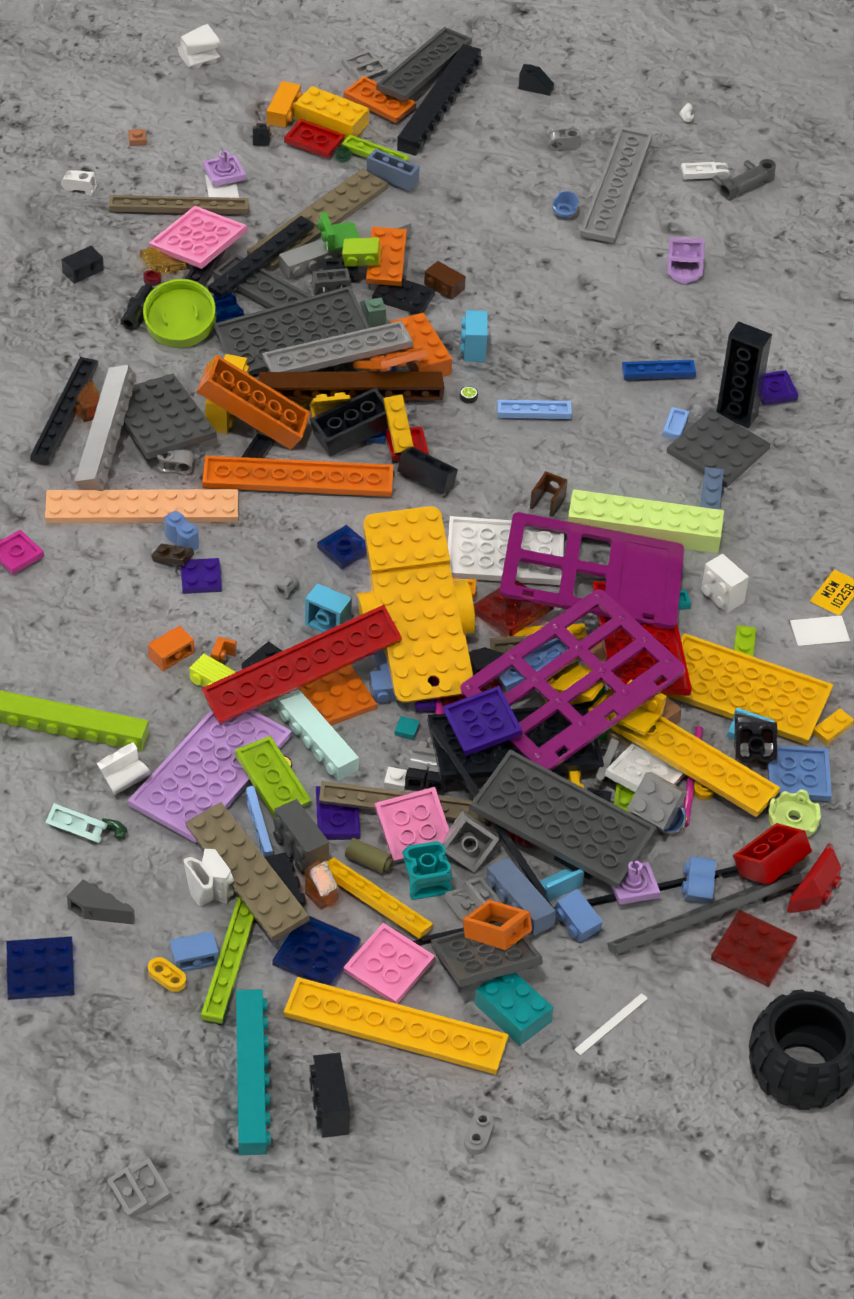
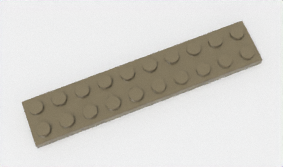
M362 168L249 248L247 256L300 216L313 222L314 229L284 252L315 242L321 237V231L318 230L317 220H320L321 212H327L331 225L340 224L387 190L388 183ZM279 256L264 267L272 272L279 268Z

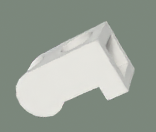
M70 170L66 172L61 181V186L65 190L85 191V195L92 196L97 187L94 172Z

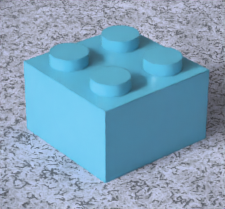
M466 310L465 317H462L461 328H464V330L461 331L460 342L464 343H461L460 354H464V362H485L487 311Z
M317 583L305 598V625L323 633L351 620L352 598Z

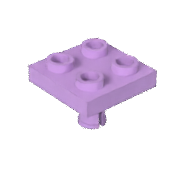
M220 151L219 158L203 161V168L213 186L246 180V173L236 155L230 156L228 151H223L224 156H222V151Z
M631 861L628 864V874L618 889L612 886L619 905L660 898V890L649 862L640 863L639 861H634L633 864Z

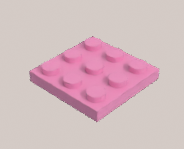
M435 787L375 803L381 828L394 863L404 861L402 851L407 846L439 841L442 844L449 831Z
M382 923L343 969L344 973L389 1002L398 1004L433 964L435 955Z

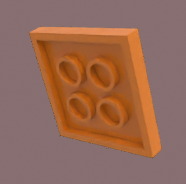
M427 349L397 350L387 354L353 361L354 369H361V371L371 370L373 372L380 370V372L391 370L392 366L403 367L406 366V362L422 361L421 358L428 356Z
M352 665L299 688L331 726L377 709V703Z

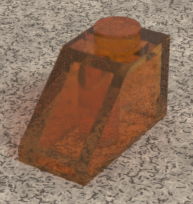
M92 379L87 381L77 396V405H75L76 413L78 416H81L83 422L93 420L100 394Z
M323 858L306 868L305 894L320 910L327 906H332L338 900V886Z

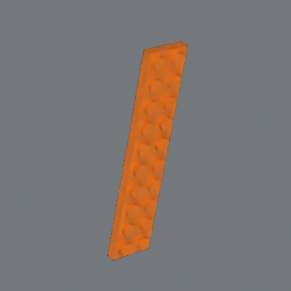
M205 456L202 488L392 497L393 465Z

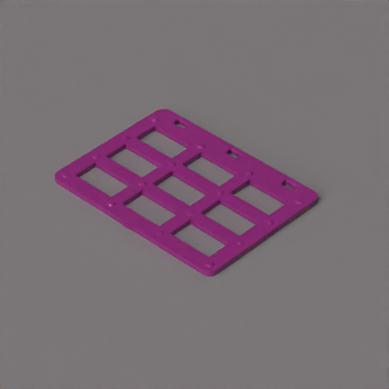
M595 590L463 682L460 688L461 693L466 698L482 692L481 688L513 667L525 680L504 694L509 705H513L534 689L548 702L519 722L523 735L509 741L527 759L551 771L682 677L685 673V666L605 591ZM596 607L601 608L611 619L581 641L567 630L569 626ZM622 628L635 641L602 663L589 650ZM556 636L568 650L536 672L524 658ZM646 650L658 663L625 685L613 672L640 652ZM579 658L591 672L559 694L547 680ZM663 677L666 681L657 686L655 682ZM602 680L615 694L582 716L569 703ZM556 712H559L572 725L538 748L525 734ZM614 712L617 716L608 721L606 717ZM565 748L567 752L558 757L556 753Z

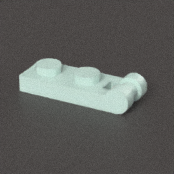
M53 804L46 820L48 825L100 844L102 839L100 837L102 831L108 825L103 821L57 804ZM90 825L95 826L93 833L88 832Z

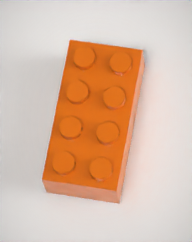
M424 313L390 321V323L403 322L413 340V347L406 349H427L428 356L421 358L422 361L416 363L406 362L411 372H442L443 377L451 375L452 357Z

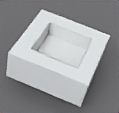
M388 767L384 788L404 791L407 770Z

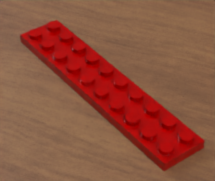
M382 605L201 688L202 693L218 724L221 725L402 641V636L385 605Z

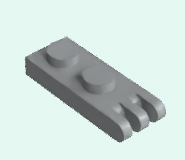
M611 739L603 757L604 766L598 769L591 788H600L606 769L611 765V760H616L620 751L616 749L619 743L618 740Z

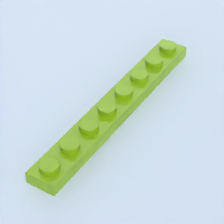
M239 896L201 1012V1020L223 1024L255 917Z

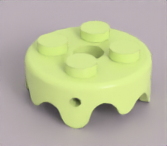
M800 789L797 793L784 791L777 799H771L768 811V821L771 827L779 823L805 830L807 837L816 832L821 818L820 806L818 803L811 802L806 790ZM793 815L795 817H798L799 819L792 820L789 818V816Z

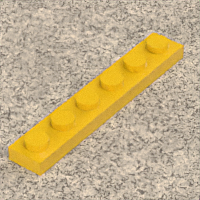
M333 857L321 865L320 873L420 939L432 930V922Z

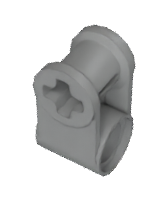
M554 128L547 134L550 140L549 148L553 151L576 150L580 146V130L577 128Z
M174 450L162 455L159 454L157 455L159 460L157 468L162 473L190 474L194 455L189 450Z

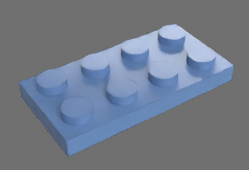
M555 638L532 652L524 660L537 672L567 651L568 648L558 638ZM579 658L576 659L574 662H572V663L569 664L568 666H571L573 663H576V662L580 661V659H579ZM513 667L497 677L507 692L525 680Z

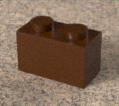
M437 261L425 271L424 285L435 289L436 292L453 300L465 290L466 276Z

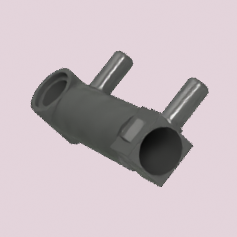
M763 159L758 166H755L749 160H746L744 166L749 169L748 171L724 181L716 175L712 178V181L720 187L719 193L730 201L736 198L738 194L762 182H772L774 180L776 163L771 159Z

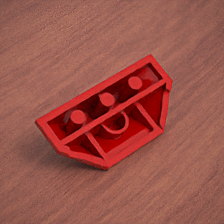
M827 844L789 899L787 912L796 913L819 909L823 902L827 903L829 901L832 889L838 888L842 877H840L841 865L832 844Z

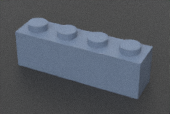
M508 857L487 867L486 883L497 893L499 899L505 902L506 905L530 911L531 933L533 936L555 926V909Z

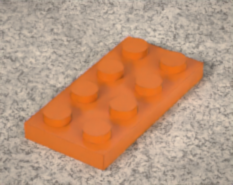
M365 76L343 92L344 98L365 106L370 111L396 124L416 108V102L409 98L406 101H401L376 90L377 82Z
M372 226L371 238L379 237L382 249L380 265L367 266L366 284L402 285L407 229Z

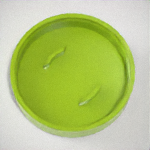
M174 279L158 285L149 293L144 303L143 316L146 329L153 339L168 347L185 348L198 344L212 332L213 324L216 323V307L213 296L203 285L188 279Z

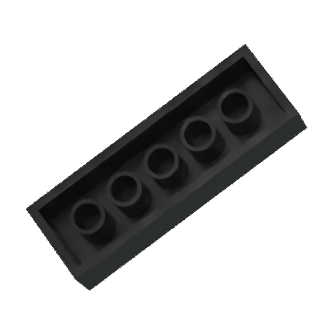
M738 321L728 336L716 412L738 425L750 428L759 412L772 334Z

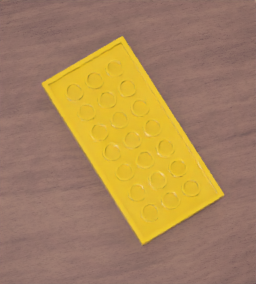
M683 633L681 641L692 692L690 696L666 694L667 697L733 719L736 708L761 715L777 722V735L808 745L834 684Z

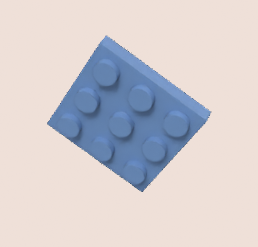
M777 745V759L767 762L768 780L780 787V791L775 798H778L784 791L797 793L800 789L808 792L810 800L831 801L828 748Z

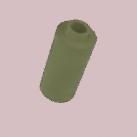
M355 838L350 840L345 851L346 858L382 874L386 871L389 872L394 863L392 854Z

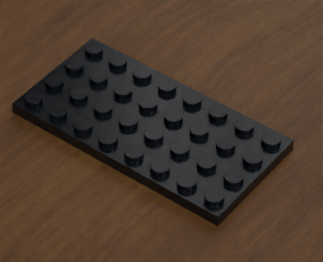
M588 704L571 705L582 716L589 712ZM540 707L512 709L519 723ZM556 712L525 735L539 748L572 724L563 715ZM433 714L427 717L428 727L434 724L437 726L471 778L490 777L509 750L525 757L509 740L465 756L445 714ZM430 731L440 780L462 779ZM597 738L551 771H581L603 767L604 762ZM563 748L556 754L558 755V757H560L564 753H566L567 750Z

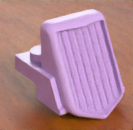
M669 238L667 274L672 279L682 284H687L703 276L705 239Z

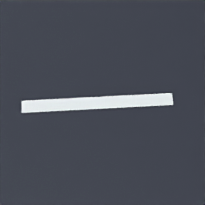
M641 993L574 1050L580 1055L583 1054L648 998Z

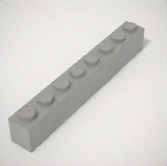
M401 211L356 227L360 238H371L372 226L407 229L406 238L411 237V222ZM320 239L279 254V268L291 280L323 268V258L343 259V250L327 252L325 243Z
M129 365L109 367L75 478V483L80 490L103 491L107 482V475L111 468L112 458L116 451L117 441L120 438V431L124 424V417L128 410L134 383L136 382V374Z

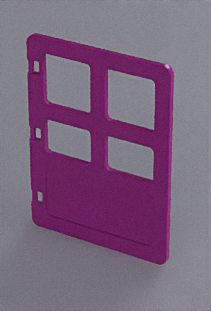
M517 512L512 517L499 593L506 598L532 601V603L569 609L583 599L573 595L576 573L604 577L606 579L605 592L638 623L673 629L677 623L684 546L677 542ZM530 526L567 534L565 556L561 557L522 549L524 527ZM582 537L611 543L608 565L578 559ZM518 562L561 569L562 576L559 593L517 586L515 579ZM522 593L530 594V595H534V596L532 597V596L522 595ZM599 607L589 612L594 615L609 617ZM643 616L654 618V620L643 618Z

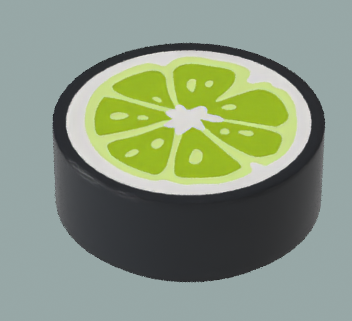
M472 386L461 388V401L474 403L478 399V390Z

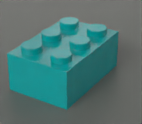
M516 972L511 975L495 977L476 989L475 1005L506 1034H509V1037L519 1046L552 1022L553 1006Z

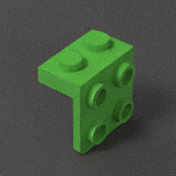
M327 212L320 213V220H317L318 230L321 231L322 242L325 243L327 252L343 250L344 239L360 238L355 223L348 222L331 225Z

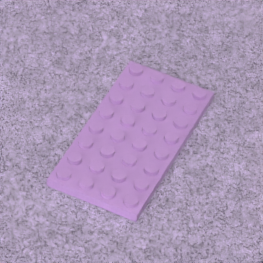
M211 710L130 797L128 806L197 843L196 839L187 829L185 822L220 802L227 809L251 782L234 755L235 749L270 735L278 748L281 749L292 736V731L254 710L219 725Z

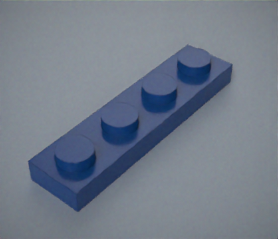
M694 359L622 362L621 367L624 380L696 377Z

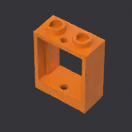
M493 900L486 901L463 918L465 938L503 950H507L532 931L530 911ZM493 920L503 923V925L499 927L489 924V922Z

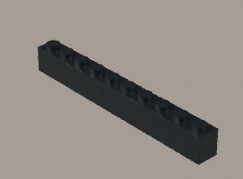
M466 44L461 46L399 134L397 140L398 151L416 156L419 150L423 149L424 143L430 139L432 131L436 130L437 124L443 120L444 114L449 111L451 104L456 101L457 95L462 92L464 85L468 84L471 75L475 74L477 66L481 65L483 59L481 49Z

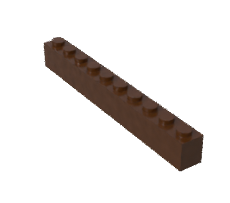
M259 372L258 376L259 381L291 401H312L316 398V395L327 394V397H332L335 393L345 392L352 399L375 387L383 398L403 394L404 400H443L445 388L442 372Z

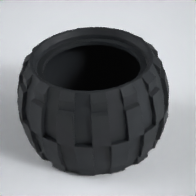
M800 989L793 990L789 995L782 994L769 1003L765 1010H762L753 1025L748 1046L752 1072L755 1078L758 1079L761 1089L767 1095L774 1096L777 1102L782 1105L798 1107V1110H810L812 1107H819L820 1109L834 1103L836 1099L839 1100L854 1085V1013L846 1009L845 1003L838 998L825 995V992L817 990L809 992ZM794 1044L809 1045L820 1051L827 1062L819 1064L801 1062L790 1057L783 1049Z

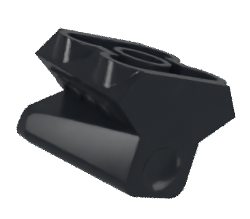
M735 714V760L745 763L752 760H761L766 763L776 760L777 722Z

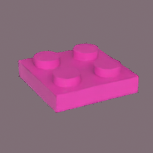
M18 530L0 541V563L12 575L44 557V551L22 530Z

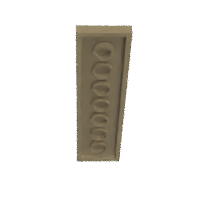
M222 802L185 822L187 829L203 850L215 849L231 870L234 880L231 883L233 890L273 942L310 920L308 913Z

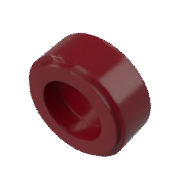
M153 269L147 270L143 274L144 283L151 284L152 286L160 284L161 273Z

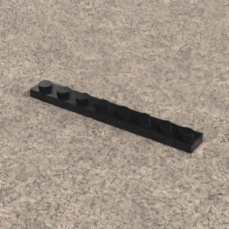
M303 216L298 217L208 285L209 292L221 299L279 256V254L313 230L314 223Z
M84 357L79 358L30 455V461L49 465L98 366V360Z

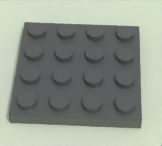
M710 409L667 447L666 453L703 475L705 467L724 469L722 486L727 488L770 449V443Z
M499 922L491 923L499 927L503 925V923ZM464 931L431 940L432 949L460 987H468L481 981H490L495 977L511 975L517 971L532 969L543 964L542 956L526 936L507 950L465 938Z

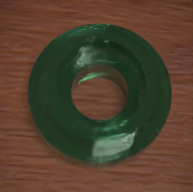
M341 146L335 151V158L337 160L345 162L351 159L352 154L348 147Z

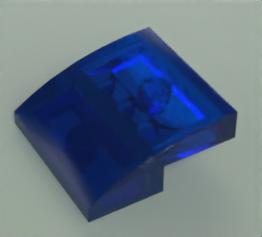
M231 292L222 299L213 295L216 307V323L244 316V310L237 304V299Z

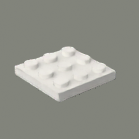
M632 743L606 769L604 776L636 792L646 772H652L674 785H677L685 774L637 744Z

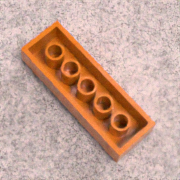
M218 355L206 365L196 391L290 450L302 439L310 412Z

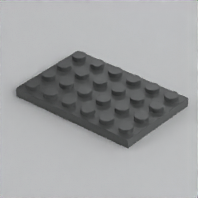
M173 373L134 385L123 425L147 459L156 457L159 454L168 453V451L182 449L217 438L216 430Z

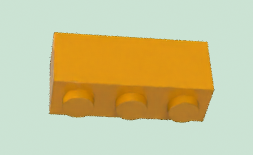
M281 81L267 109V124L283 128L287 127L293 118L294 103L303 95L301 85Z

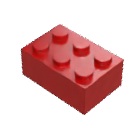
M776 823L735 853L733 858L740 877L769 885L775 882L783 873L788 872L795 864L804 860L812 852L805 830Z

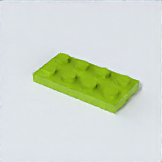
M271 735L235 749V757L273 818H275V808L295 799L300 802L303 808L311 804L312 800Z

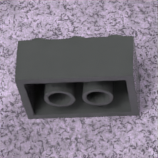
M297 799L275 808V818L273 819L275 825L273 835L275 840L283 845L287 856L294 860L297 870L302 872L306 878L319 873L321 865L329 860V841Z

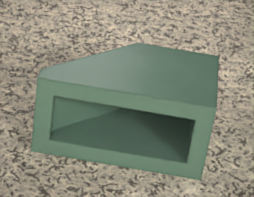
M382 298L360 301L361 310L370 328L385 325L386 308Z

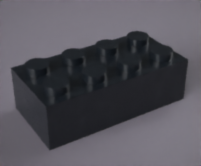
M376 387L310 419L313 434L330 457L389 429L383 396Z

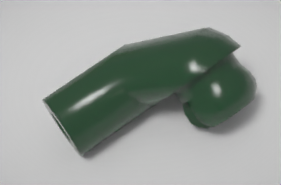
M102 819L103 822L108 824L107 830L116 831L115 838L122 840L126 838L128 830L120 821Z

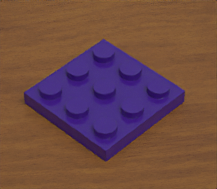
M500 686L442 707L465 756L523 735L522 729Z

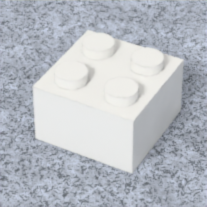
M721 554L705 564L701 591L713 600L719 608L728 613L744 603L749 576L724 554Z

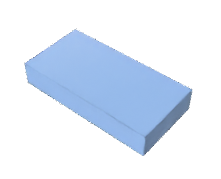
M672 407L662 436L673 439L681 436L690 411Z

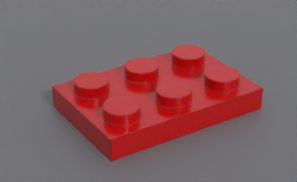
M300 119L284 137V143L328 159L345 140L344 134Z

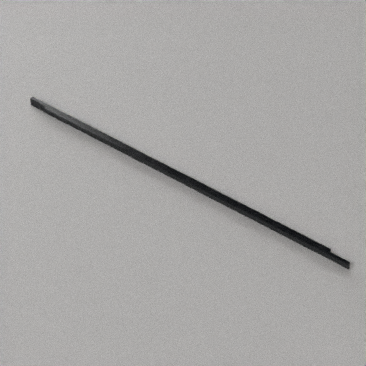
M737 866L716 870L714 879L719 878L718 874H722L723 878L739 874ZM686 877L658 883L657 885L660 891L681 887L683 881H686ZM615 894L587 899V901L593 907L616 902L617 899ZM464 927L423 936L421 939L413 942L419 946L429 944L433 939L462 932Z

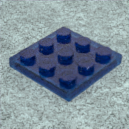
M309 916L310 920L290 932L273 958L272 965L303 979L334 986L344 970L343 967L349 962L360 945L361 938Z
M72 936L6 941L8 1000L75 995Z

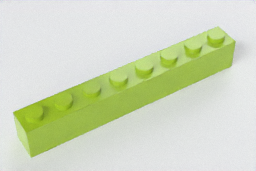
M0 690V723L107 744L109 746L124 747L134 743L138 751H143L149 735V721L145 719Z

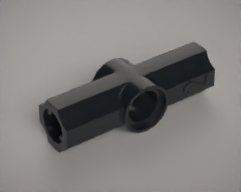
M146 283L144 286H141L137 295L130 298L127 311L121 319V325L125 329L132 330L140 322L143 316L145 300L154 289L151 284Z

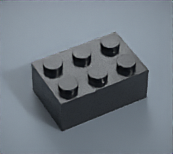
M338 1052L313 1055V1065H309L310 1091H313L312 1104L313 1110H316L317 1115L315 1116L316 1128L321 1129L322 1138L349 1135L350 1106L341 1054Z

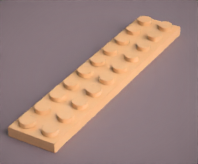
M238 489L47 490L45 523L164 522V516L173 511L183 514L187 522H238Z

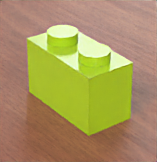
M379 237L344 239L342 256L345 267L380 265L382 249Z

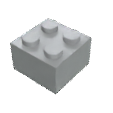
M646 772L627 810L661 829H669L687 791L652 772Z

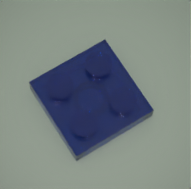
M348 525L343 526L317 542V548L341 569L367 555L365 540Z

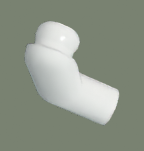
M689 103L679 113L683 121L687 123L691 122L694 118V114H690L693 107Z

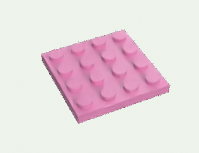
M194 206L150 241L149 246L150 249L202 269L248 230L245 224Z

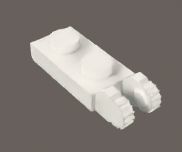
M699 162L681 164L683 179H709L716 175L721 179H727L730 175L726 163Z

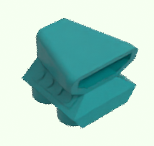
M439 841L409 845L402 851L410 878V897L412 900L442 896L446 892L452 891L449 881L453 879L451 865L448 862L446 848Z

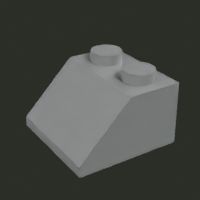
M462 810L451 825L442 844L446 848V854L475 873L498 842L499 837L495 831Z

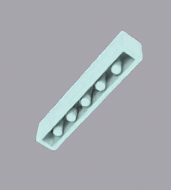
M299 689L269 702L271 708L277 710L281 719L291 726L293 733L302 739L307 749L310 748L317 761L322 762L327 772L333 775L337 781L358 771L359 757Z

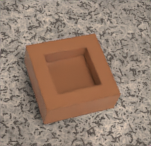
M145 129L128 130L130 146L147 145Z

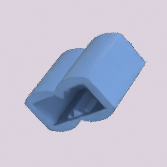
M173 511L164 516L165 536L171 542L176 543L177 546L193 548V551L199 549V531L194 524L187 522L185 516L178 511Z
M690 856L688 862L684 863L683 874H686V881L682 883L681 893L684 894L685 901L703 904L711 903L714 893L716 860Z

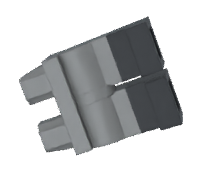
M419 741L418 745L413 748L409 768L405 775V789L424 790L426 781V789L432 788L431 783L441 784V787L436 788L437 794L444 795L447 780H440L434 749L430 748L428 742ZM410 780H419L421 781V783L418 785H414L410 782Z

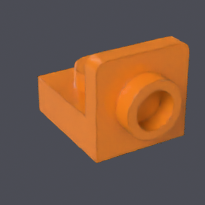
M217 637L211 652V658L221 663V661H225L226 655L235 657L237 641Z

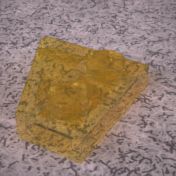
M150 247L140 250L139 256L155 273L186 269V262L168 256L156 248Z

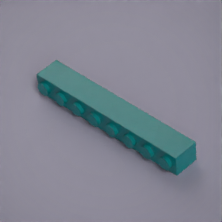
M263 989L236 990L239 1155H266V1146H271V1134L266 1132V1126H270V1112H265V1106H270V1093H265V1087H269V1073H265L264 1068H269V1054H264V1049H268V1035H264V1030H268V1017H263V1012L267 1011V998H263Z

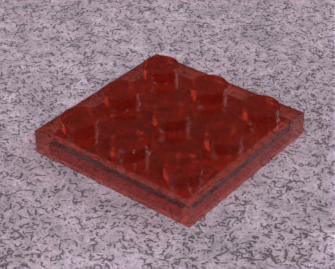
M515 580V584L517 586L527 587L519 581ZM500 588L473 604L475 615L510 637L554 609L552 606L532 603V601L503 597L499 593ZM522 593V595H527V596H532V597L534 596V595Z
M739 910L713 951L710 960L770 987L795 945L797 936Z

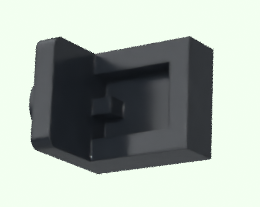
M256 123V126H253V145H270V126H267L266 123Z

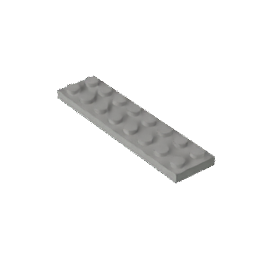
M398 321L262 353V357L269 372H308L397 350H404L413 347V340L403 322Z

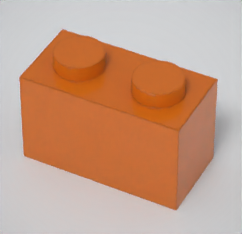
M180 625L148 644V658L162 671L195 653L194 639Z

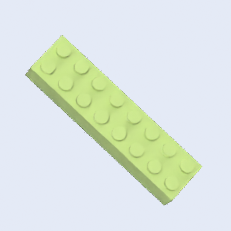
M573 489L568 522L682 544L684 549L718 553L724 510Z

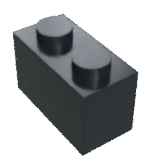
M92 246L61 259L62 273L74 284L104 270L103 256Z

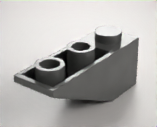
M83 879L67 895L68 909L84 919L132 925L135 923L134 909L129 904L120 902L112 894L100 890L94 883H89Z

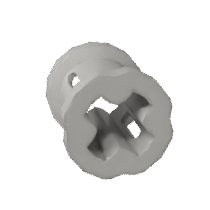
M288 573L281 583H277L274 586V589L281 598L286 599L293 589H297L300 586V583L295 575Z

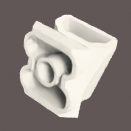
M208 24L202 25L180 37V46L177 47L178 52L188 68L198 69L202 64L212 65L220 59V55L215 50L219 48L220 40Z
M134 743L122 747L114 754L103 758L97 763L101 774L114 795L151 776L150 770L139 760L138 750Z
M204 849L202 862L193 857L184 859L190 895L196 904L203 906L213 900L227 904L230 897L234 895L231 886L234 880L231 870L215 849Z

